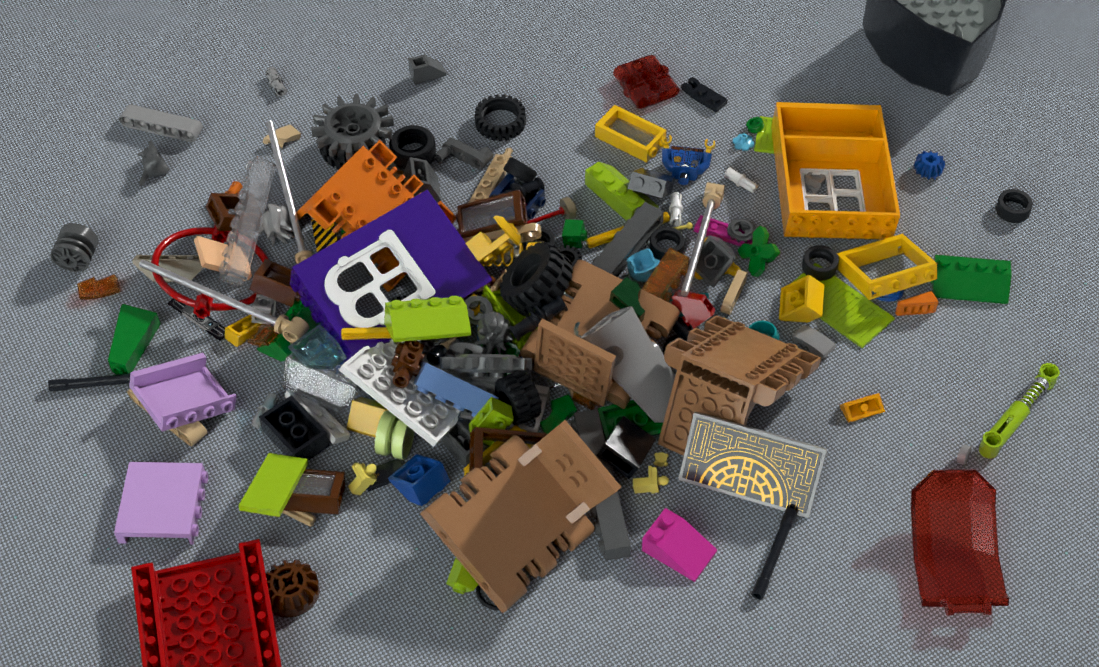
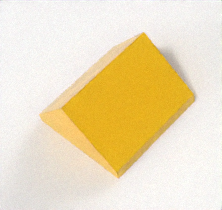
M365 397L352 400L346 428L350 431L376 437L380 418L385 411L389 410L376 400Z

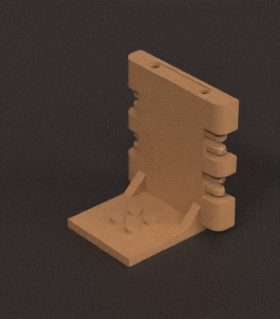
M577 260L573 266L572 280L569 282L568 289L564 291L574 299L565 295L562 296L568 311H562L549 321L542 319L538 324V329L531 333L522 347L520 356L532 358L535 372L604 407L605 403L609 401L625 409L631 397L612 378L616 356L580 338L605 316L620 310L609 299L611 291L623 280L584 260ZM641 289L638 300L641 307L645 310L644 320L641 324L648 336L654 339H659L661 336L667 338L679 317L678 308Z
M718 315L706 321L704 331L694 328L689 331L687 341L678 338L666 346L665 362L670 367L677 369L658 445L684 456L695 411L746 426L748 417L756 403L762 406L773 404L784 395L785 391H789L798 385L800 379H805L815 372L819 367L821 357L799 349L795 344L784 343L747 328L741 322H733Z
M566 420L531 448L516 435L508 439L490 455L492 459L489 463L498 475L497 477L486 466H483L480 469L475 467L460 479L462 484L459 488L468 500L467 502L457 492L453 491L450 495L444 493L420 513L502 613L506 612L527 593L526 586L530 584V580L522 568L524 567L534 578L546 576L557 566L556 560L559 558V553L551 542H554L564 552L568 549L571 552L595 531L593 524L586 517L585 513L621 488L620 484Z

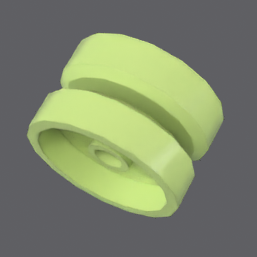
M385 411L380 418L376 431L375 453L388 456L392 452L394 458L405 460L410 453L415 431L390 411Z

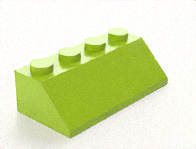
M597 162L585 170V185L626 221L631 219L636 209L645 202L659 208L644 193L628 189L629 180L612 165Z
M432 297L424 300L412 299L411 301L394 300L392 302H385L384 324L393 342L471 336L467 305L462 297Z

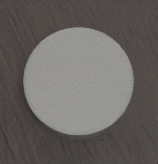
M966 444L961 446L957 456V463L962 465L967 463L971 453V446Z

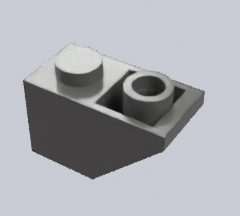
M425 54L408 58L409 73L414 84L447 76L442 63Z

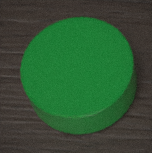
M753 117L747 121L746 127L750 133H758L763 130L764 122L760 117Z

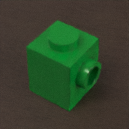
M565 220L562 233L564 248H566V245H570V248L582 249L583 242L587 239L584 220Z

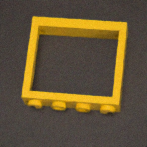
M903 233L837 253L839 259L837 270L869 300L937 279V263ZM900 254H904L917 265L873 280L858 268Z

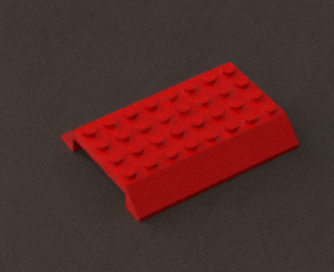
M260 539L238 543L240 551L238 553L156 570L153 562L131 567L143 667H282Z

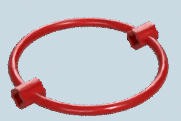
M214 225V227L189 228L168 236L156 247L151 263L159 266L162 252L174 241L187 236L201 234L212 235L214 241L221 243L227 242L228 238L236 240L254 251L262 263L265 259L269 260V258L250 239L232 231H218ZM152 272L158 285L175 300L194 307L193 313L198 318L204 319L210 316L211 311L236 309L225 303H213V298L204 294L197 295L196 300L186 297L169 286L161 275ZM255 292L239 302L250 305L254 303L256 295L259 293Z

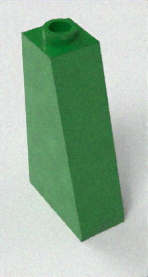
M126 304L121 305L108 357V363L114 374H129L133 372L161 325L156 312Z

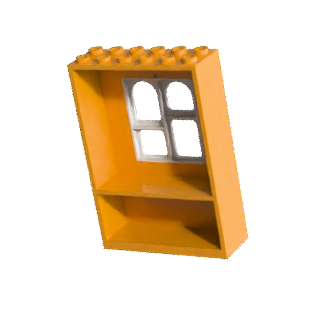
M776 102L771 130L784 237L886 239L893 237L899 222L900 210L881 105ZM809 172H813L812 175H825L828 195H807L804 175H807ZM833 176H853L856 189H835ZM836 197L858 198L860 212L838 211ZM808 203H828L830 211L808 210Z

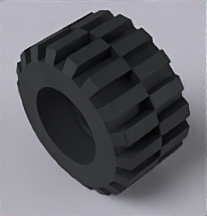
M518 370L495 382V395L499 397L498 400L512 406L513 425L518 426L540 416L541 400L538 390L525 372Z

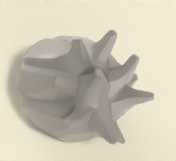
M268 204L269 210L264 212L259 219L258 234L265 231L268 240L271 239L272 246H274L276 238L287 244L288 242L285 238L290 240L291 237H295L291 232L293 227L288 208L282 204L281 206Z

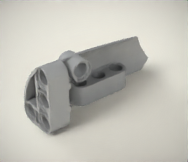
M629 306L612 312L580 338L616 356L612 378L654 423H663L675 375L670 366L665 362L660 347L650 340L633 307Z

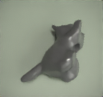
M151 140L148 142L149 148L137 154L142 157L144 169L139 186L145 184L149 176L158 177L169 172V168L162 160V155Z

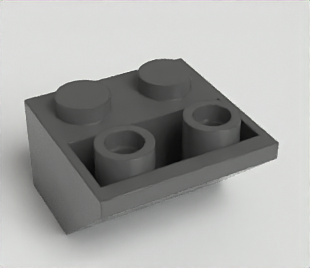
M409 157L403 172L405 176L404 183L412 175H415L423 183L413 196L415 197L420 192L428 190L437 203L442 201L438 176L427 160Z
M458 419L454 428L442 439V444L466 467L470 463L469 423L472 420ZM483 443V452L490 446Z

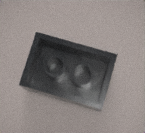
M292 395L259 416L262 431L286 456L310 460L330 446L327 432Z

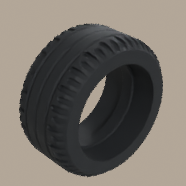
M409 125L393 133V137L389 141V148L397 156L393 161L396 166L405 169L409 157L427 160L429 164L433 162L434 155L436 154L435 138L427 128ZM411 143L425 145L422 150L414 153L400 150L403 146Z

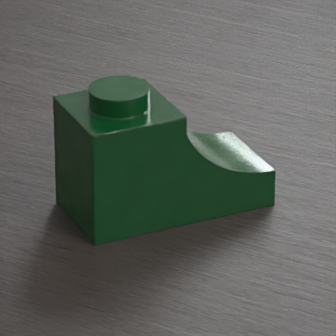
M626 277L611 291L609 301L620 310L632 306L640 322L644 320L645 310L641 307L638 300L641 288L636 281Z

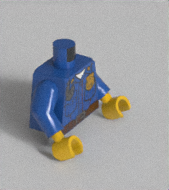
M664 135L662 136L661 143L664 145L662 149V163L667 171L671 172V176L678 179L679 184L687 185L689 180H697L698 175H702L709 168L712 157L711 150L715 149L716 146L715 141H713L712 146H707L708 139H706L704 143L706 152H704V149L680 146H671L669 148L672 136L669 135L668 142H665L663 140Z

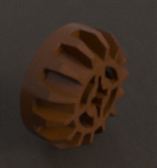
M297 559L293 563L282 560V565L276 566V564H273L271 571L266 572L273 614L286 618L296 617L306 613L315 605L319 597L320 587L315 571H312L308 563L301 564L300 560ZM285 570H291L289 573L278 576L279 573ZM301 575H302V577H303V584H302V585H300V583H301V579H300V578H301ZM274 579L279 580L280 589L278 592L273 585Z

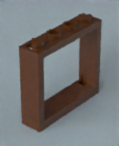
M475 427L470 432L469 472L475 467L479 469L483 467V440L506 442L513 435H516L525 444L535 445L547 433Z

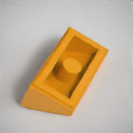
M879 393L839 405L848 423L885 412Z

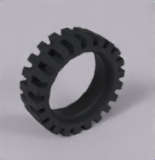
M497 94L495 98L488 96V100L484 98L475 108L477 131L482 136L485 135L487 139L491 137L493 141L496 138L502 141V138H505L507 141L510 137L513 139L516 135L519 136L521 131L524 130L526 124L524 105L522 106L521 101L518 102L517 98L512 99L510 95L506 98L504 94L501 97ZM496 110H507L517 116L515 121L502 126L493 125L484 120L486 114Z

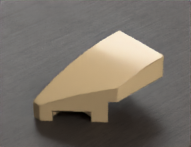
M292 125L275 130L278 144L281 148H283L284 142L299 140L301 133ZM269 134L264 137V144L271 143Z

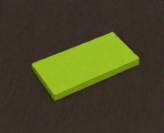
M268 453L239 504V511L280 517L308 465V459Z

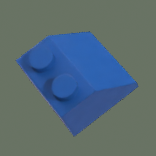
M416 454L388 477V480L409 502L420 506L428 503L435 494L442 491L451 482L442 462Z

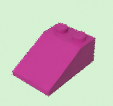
M667 508L662 511L642 538L641 551L696 582L717 553V549L684 518Z

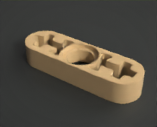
M738 269L723 300L720 312L728 315L732 313L746 283L748 272Z

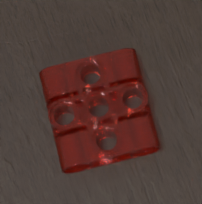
M648 55L619 65L613 71V76L623 88L624 96L630 98L638 109L671 99L678 95L680 91L678 85L669 75L668 67L662 65L655 55Z

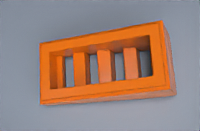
M932 291L898 301L895 314L896 316L934 313L938 306V300Z

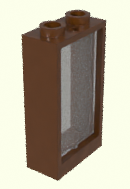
M520 190L457 206L458 214H456V220L459 224L457 231L462 238L475 236L479 232L489 233L502 230L493 218L494 216L504 217L508 223L514 224L515 227L528 224L526 201Z
M305 469L284 510L339 514L346 488L345 472Z

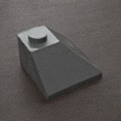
M709 235L703 243L695 272L714 288L736 259L733 249L721 238Z

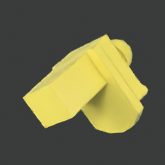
M354 463L351 466L357 476L348 485L352 494L361 495L377 480L374 475L377 467L373 463L367 466L364 463Z
M650 465L648 466L649 477L633 478L634 493H658L659 485H667L669 478L667 476L659 477L657 467Z

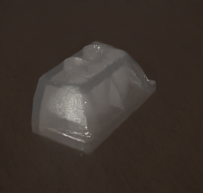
M303 347L298 348L285 359L283 379L286 389L300 395L305 400H312L318 403L322 408L341 412L362 391L358 385L339 371L342 366L341 364Z

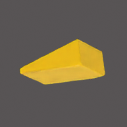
M249 314L225 328V339L235 347H239L265 324L252 323V315Z

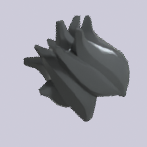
M494 311L485 313L478 323L477 333L479 341H476L475 345H487V354H490L495 348L499 354H501L502 349L506 351L505 343L513 341L512 333L509 329L511 322L500 313Z

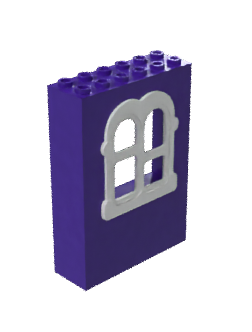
M426 190L293 266L290 286L294 292L299 293L302 304L305 308L308 307L310 309L313 320L322 326L324 336L327 339H331L335 352L338 355H342L345 359L343 362L345 363L363 347L369 346L372 348L379 342L384 344L390 342L391 339L343 340L341 338V329L386 327L384 324L385 302L389 301L380 290V286L399 274L407 273L417 287L416 292L401 301H411L412 299L424 300L432 297L449 298L450 296H459L465 301L473 293L477 296H482L484 286L490 287L492 279L465 244L466 242L433 196ZM384 247H388L399 261V266L385 274H381L371 261L370 256ZM362 262L374 280L354 292L343 291L337 283L339 274L353 265ZM367 293H373L384 309L372 318L360 316L355 309L357 300Z

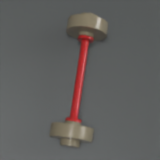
M569 197L560 199L559 210L527 222L528 224L537 223L559 214L564 216L565 219L573 220L576 219L577 208ZM512 216V217H509V218H507V219H505V220H506V221H509V220H512V219H515V218Z

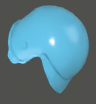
M648 248L631 255L626 260L628 273L633 279L640 282L651 280L656 275L660 260L654 259L652 251Z

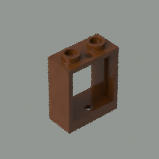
M210 194L205 207L218 231L258 232L259 219L262 214L250 194ZM227 209H240L246 215L229 214Z
M265 259L255 272L249 290L290 307L293 306L295 301L299 302L301 298L299 293L294 292L290 286L292 269Z

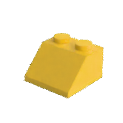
M807 275L782 287L779 320L809 323L822 317L824 284Z

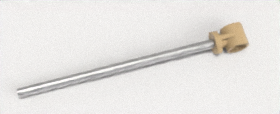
M267 121L266 126L299 250L295 254V261L298 264L311 257L313 252L305 248L273 121Z
M709 182L706 184L703 197V205L706 207L681 290V295L684 297L689 294L712 211L717 209L720 203H722L725 185Z
M142 259L139 263L140 267L273 324L274 331L278 334H283L284 338L290 343L298 344L309 330L308 323L300 317H294L289 321L288 316L281 314L276 318Z

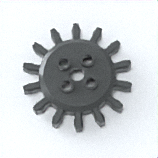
M355 94L353 103L345 104L344 100L339 96L337 97L338 106L333 109L325 103L322 105L323 113L327 116L313 115L314 124L320 126L311 127L312 136H322L316 139L319 149L331 144L329 147L331 157H334L341 149L345 150L346 158L349 160L353 155V151H358L362 146L368 150L369 146H374L381 140L379 137L388 139L393 137L392 129L384 128L394 126L393 116L384 117L388 115L387 105L375 110L376 101L374 97H371L366 104L360 103L359 95Z
M458 354L455 357H440V369L468 372V376L484 377V373H488V377H504V373L532 370V358H518L515 355Z

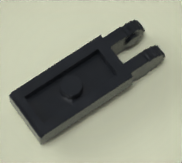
M690 77L688 83L684 82L681 85V89L686 94L714 112H718L727 104V98L702 83L700 84L696 78Z

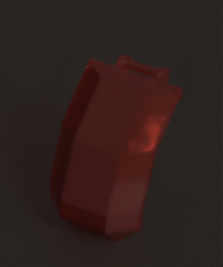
M976 469L932 470L911 490L910 508L913 559L921 606L944 607L947 616H954V613H983V615H991L992 606H1009V597L1006 594L998 553L995 507L996 489Z

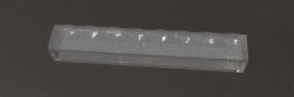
M256 156L252 161L249 160L245 170L247 174L242 180L243 188L238 194L240 200L234 209L236 216L230 224L232 231H230L226 239L228 246L225 247L222 254L224 261L221 262L218 269L220 272L219 280L237 288H240L248 278L276 164L259 156Z

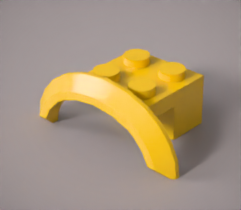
M493 217L505 232L494 242L487 235L479 232L465 243L478 262L484 265L494 263L498 259L497 256L502 252L505 254L510 251L514 243L517 246L520 245V233L514 224L508 223L504 217Z

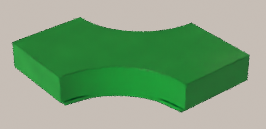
M569 395L551 400V414L540 422L543 433H550L564 420L567 421L577 412Z

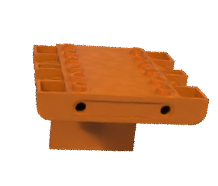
M379 140L369 151L362 146L296 212L298 221L308 213L325 231L336 222L337 225L332 231L337 233L342 228L346 232L341 236L340 239L412 199L423 183L415 175H412L402 185L401 182L405 176L402 174L396 179L393 176L397 171L395 166L390 171L387 170L388 166L397 156ZM439 201L438 205L453 224L456 216ZM384 247L370 256L373 264L376 262L379 264L376 268L381 274H385L399 266V261L388 247ZM403 272L381 286L389 292L407 273Z

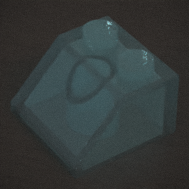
M320 324L288 346L289 350L308 369L331 370L347 358L339 343Z

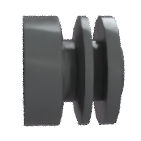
M76 223L65 224L61 228L57 241H55L54 247L51 250V259L62 269L70 272H83L88 269L97 248L98 236L84 225Z

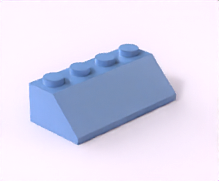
M423 361L413 383L418 386L416 390L424 394H428L430 391L436 394L435 399L443 403L449 400L454 403V408L462 412L465 409L472 411L471 416L473 417L476 416L491 397L499 398Z

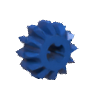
M931 150L929 153L923 151L921 154H918L914 162L916 174H921V178L927 177L928 180L931 177L936 179L938 176H941L945 167L943 156H938V152L932 153Z

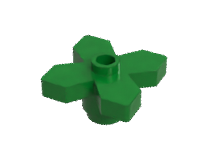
M758 226L753 232L752 244L743 243L738 249L742 259H750L748 270L754 277H759L765 271V263L774 261L780 254V250L775 244H767L769 233L762 226Z

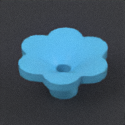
M746 133L739 134L733 138L734 147L738 150L748 151L754 147L752 137Z

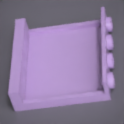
M204 353L130 373V389L162 432L235 410L236 394L228 395L206 368L207 357Z
M129 462L114 531L118 543L127 544L128 537L188 538L190 545H193L194 539L199 533L197 522L202 516L201 501L205 499V489L203 488L204 484L208 482V472L205 471L203 463Z

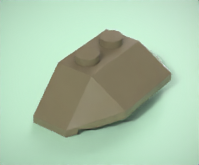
M136 255L132 260V264L152 282H156L152 271L139 266L142 259L151 263L152 255ZM161 255L159 259V267L189 280H192L203 269L198 255ZM163 277L167 284L170 282H174L168 278Z

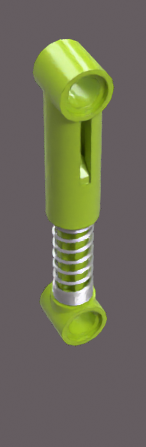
M1052 363L1041 365L1035 380L1029 388L1026 389L1018 400L1010 405L994 426L984 433L979 445V452L983 457L995 458L1003 445L1030 414V408L1035 405L1038 398L1046 390L1054 388L1060 374V370L1056 365Z

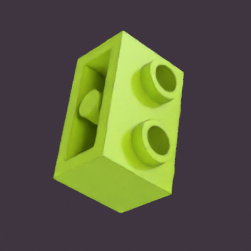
M491 397L469 423L470 432L475 427L504 430L513 422L512 406ZM483 440V443L491 446L494 441Z

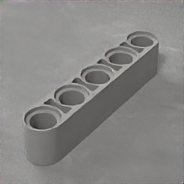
M131 104L126 106L119 117V122L125 127L187 142H195L203 129V125L198 120Z

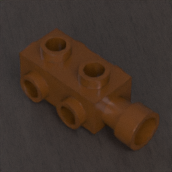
M417 340L399 342L394 353L396 354L390 365L394 366L392 371L395 372L393 384L396 387H407L409 380L413 376L416 377L421 369L420 364L425 356L422 353L424 345Z

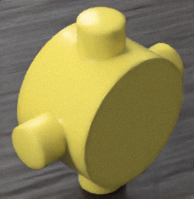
M656 452L654 454L655 462L653 464L655 466L666 467L668 465L667 457L669 455L667 453Z

